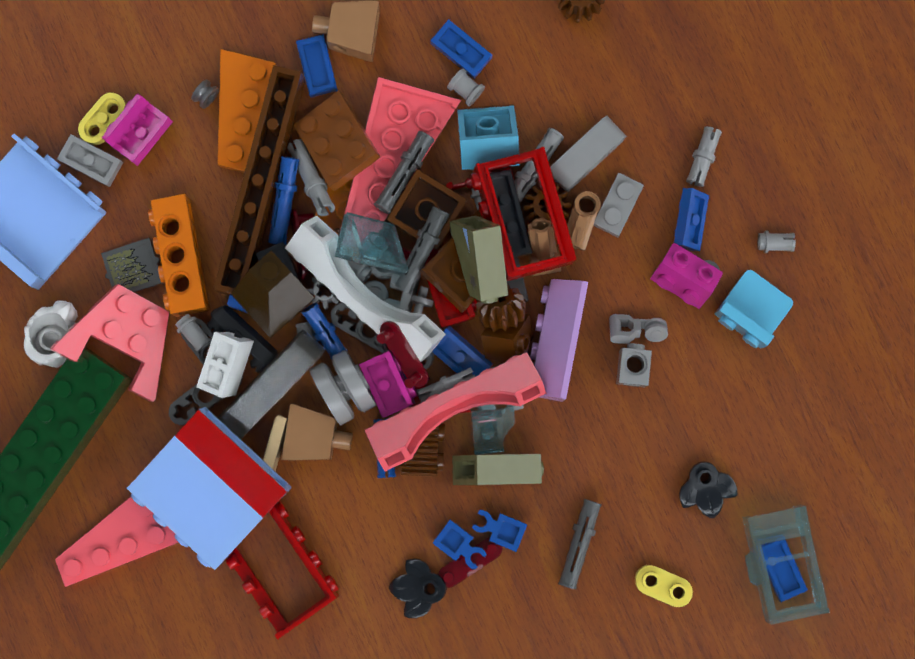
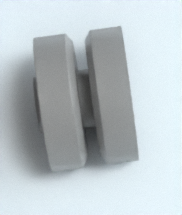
M346 350L332 356V363L338 375L334 376L328 365L324 363L309 369L319 392L339 425L354 419V411L349 403L350 399L353 400L358 410L364 413L377 406L369 390L370 386L358 365L354 364Z

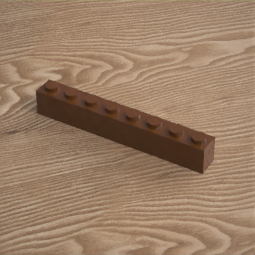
M273 65L213 288L220 294L231 295L248 270L258 261L256 253L260 252L276 193L274 184L278 182L281 156L285 157L305 84V79L300 71Z

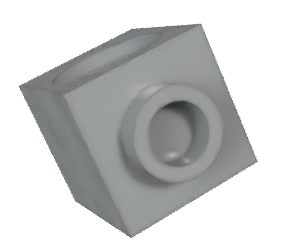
M634 343L627 344V348H621L619 350L616 384L647 387L649 385L652 351L645 350V345ZM636 357L640 360L641 370L638 373H633L627 368L628 358Z

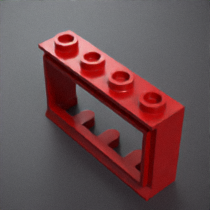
M544 147L475 165L470 178L474 191L479 190L481 202H478L480 215L482 218H487V220L501 226L507 281L572 265L577 260ZM532 160L560 256L516 267L489 171Z
M281 501L276 503L269 513L326 597L290 622H287L237 547L225 560L231 570L235 569L244 582L242 587L247 594L251 593L260 606L258 610L264 619L268 618L277 631L274 635L277 640L339 597L336 592L339 590L338 584L330 574L325 576L320 568L323 565L321 559L314 550L308 551L303 543L306 540L304 534L297 525L295 527L291 526L287 520L290 514Z

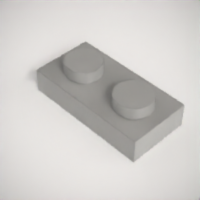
M70 134L57 158L60 162L108 187L111 186L123 164L118 158Z
M618 173L593 226L618 238L644 185Z

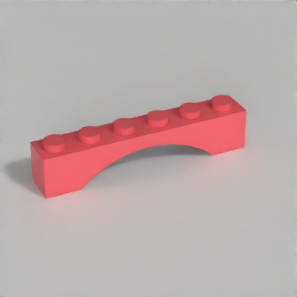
M526 352L509 358L505 363L495 368L486 369L480 375L468 381H461L455 384L453 388L441 394H434L428 397L426 401L414 407H407L400 411L399 414L387 420H380L373 424L372 427L366 429L365 432L384 471H387L412 459L418 447L429 433L442 422L460 412L474 407L495 404L520 407L547 393L539 373Z

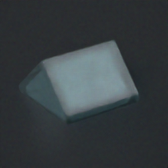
M348 212L344 215L334 257L406 274L409 269L394 224Z

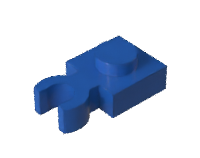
M479 510L478 514L485 516L487 523L483 527L473 524L472 528L479 533L492 532L489 541L517 552L527 524L501 513L496 521L492 519L487 511Z
M451 519L433 541L436 547L455 561L460 555L464 556L466 564L471 569L476 570L478 567L471 561L473 553H480L483 557L487 555L483 548L469 545L474 537Z

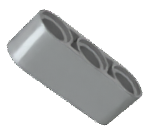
M605 116L550 167L553 179L564 191L569 192L615 150L627 136L608 116Z

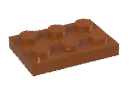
M339 90L293 124L327 185L333 191L339 189L380 158L379 153L346 98Z

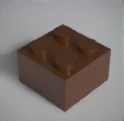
M417 169L387 220L418 238L417 233L419 229L422 230L433 206L447 212L450 215L438 237L440 241L438 245L435 244L433 247L437 250L450 229L449 221L457 218L467 199Z

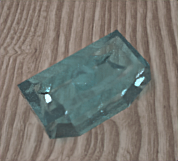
M514 406L490 410H471V430L475 455L504 452V438L515 425Z

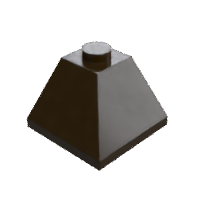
M272 250L248 270L231 293L270 338L315 299Z

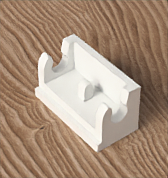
M214 332L196 387L221 398L235 396L254 341L249 338L234 337L235 333Z

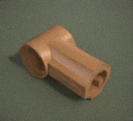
M590 191L582 192L576 197L567 223L573 248L583 251L586 250L601 205L599 197ZM581 199H590L594 204V210L590 213L582 212L579 208V201Z
M545 218L534 219L532 223L528 224V236L533 252L528 255L530 264L559 256L551 221ZM561 267L537 273L532 276L561 272Z

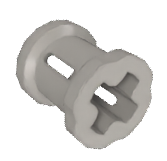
M463 68L452 78L447 89L457 92L466 100L465 104L471 106L482 94L485 86L483 84L478 85L466 74L467 71Z

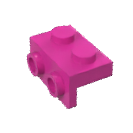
M136 94L132 100L127 102L117 119L107 127L102 139L138 166L173 121L151 105L143 96Z
M673 243L650 279L662 289L668 290L680 297L685 303L700 309L713 293L723 273L683 247Z
M388 350L359 364L382 418L416 404L414 398L418 395L415 387L409 389L405 386V378L400 368L401 366L392 351Z

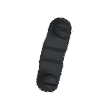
M224 305L212 310V319L207 322L210 330L214 328L213 333L225 330L226 332L235 333L234 337L249 338L254 341L250 351L254 358L250 360V366L252 369L256 367L255 372L265 373L268 367L272 368L276 365L277 350L233 309Z

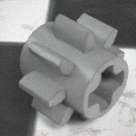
M312 278L315 285L313 289H308L310 294L316 296L312 304L321 301L325 310H328V303L334 302L339 304V301L336 299L337 297L331 290V296L323 295L320 298L319 296L322 294L320 288L324 284L316 278Z

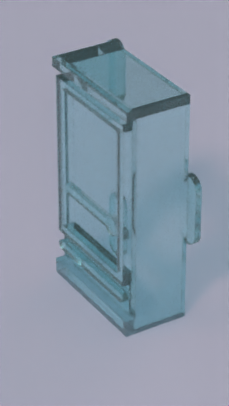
M797 505L794 508L753 517H742L750 553L745 556L750 582L758 586L765 622L772 625L830 613L815 553L806 506ZM801 537L804 552L778 558L769 557L768 560L764 559L761 544ZM805 557L814 603L776 610L766 565L774 566L778 562Z

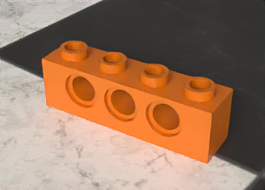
M186 194L151 200L152 209L148 210L150 224L155 226L157 237L153 238V245L156 254H160L162 265L158 266L160 281L162 283L165 282L167 293L163 294L166 311L170 310V314L175 317L210 311L190 198ZM171 222H178V231L173 235H168L166 231L167 226ZM179 249L183 250V260L179 263H173L171 260L173 252ZM187 277L189 280L188 288L185 291L178 292L176 288L178 280Z

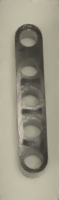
M304 329L301 330L217 418L236 436L242 439L316 363L326 349Z

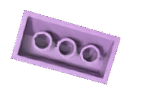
M551 279L549 286H543L541 303H546L544 315L538 314L535 331H539L540 336L538 343H532L530 358L535 360L534 366L542 379L547 393L539 398L560 402L566 400L588 282Z

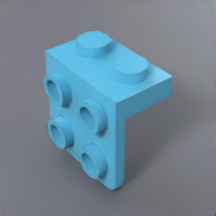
M747 270L714 315L720 318L718 321L724 327L731 331L735 329L743 335L742 339L747 344L761 349L768 346L775 337L772 334L792 308L793 300L753 270Z

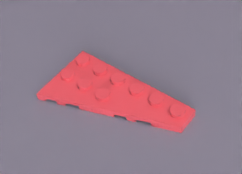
M378 77L365 132L379 153L380 158L353 177L339 233L341 245L362 251L367 249L388 214L376 208L374 203L378 200L389 179L400 164L402 153L408 151L418 131L427 133L435 142L461 100Z
M130 497L58 556L55 561L64 586L67 587L179 542L174 537L175 533L168 526L163 527L154 520L153 512L146 506L138 505Z

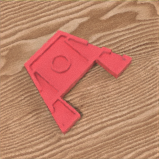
M116 284L59 341H56L50 350L73 362H77L89 337L92 336L141 362L128 390L150 402H154L158 388L169 311Z

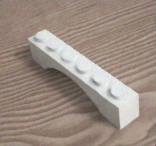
M318 216L302 223L285 247L297 262L303 264L319 282L323 283L335 294L339 301L345 303L357 314V317L362 322L369 325L377 334H380V327L384 322L392 321L396 323L420 362L430 355L446 335L425 314L411 313L398 309L373 294L358 279L348 264L338 234Z

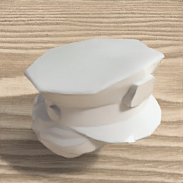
M56 301L51 307H41L29 319L27 326L24 327L25 353L40 366L46 365L58 368L67 359L51 351L50 348L75 324L78 314L71 302Z

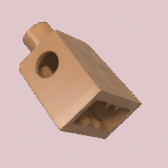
M379 1L334 2L331 6L330 17L314 15L312 32L327 34L328 48L333 51L373 62L380 15Z
M290 404L281 460L332 459L334 448L351 449L353 433L337 431L338 422L333 417Z

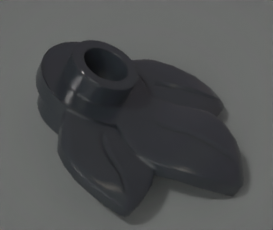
M705 461L698 462L691 468L689 480L681 486L679 492L680 503L683 508L696 504L705 516L712 519L720 513L723 506V498H734L737 496V486L730 475L718 472L713 464ZM703 473H709L706 481H700Z
M408 559L405 564L407 574L395 578L390 583L389 590L397 599L406 601L404 608L405 617L418 618L426 615L433 603L444 598L447 586L440 575L431 572L426 562L420 559ZM429 583L433 584L435 587V592L433 594L429 593L427 590V585Z

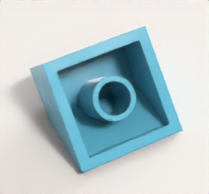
M514 106L457 110L462 170H473L477 163L481 164L519 154V136Z

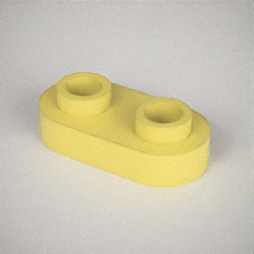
M107 93L101 96L80 121L78 126L80 137L91 145L104 143L105 140L102 139V136L106 132L107 127L124 110L127 104L125 100L116 93ZM114 105H117V112L111 114L109 112L110 108ZM99 127V133L95 136L91 135L92 129Z
M645 565L639 568L635 574V585L639 591L671 606L683 607L692 598V586L686 579L661 568ZM649 575H654L656 578V582L652 586H648L645 581ZM676 587L683 589V594L679 598L673 595V590Z

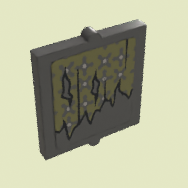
M150 238L101 253L107 271L105 277L110 280L111 287L119 284L135 293L163 284L158 273L160 259L155 255Z

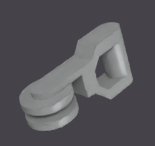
M613 314L609 317L610 341L613 343L629 344L635 338H640L641 329H645V337L652 342L663 341L668 336L667 322L661 318L633 319L630 315ZM621 327H628L631 331H621Z

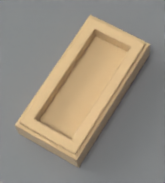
M278 415L277 417L275 416L263 461L275 472L284 444L288 418Z

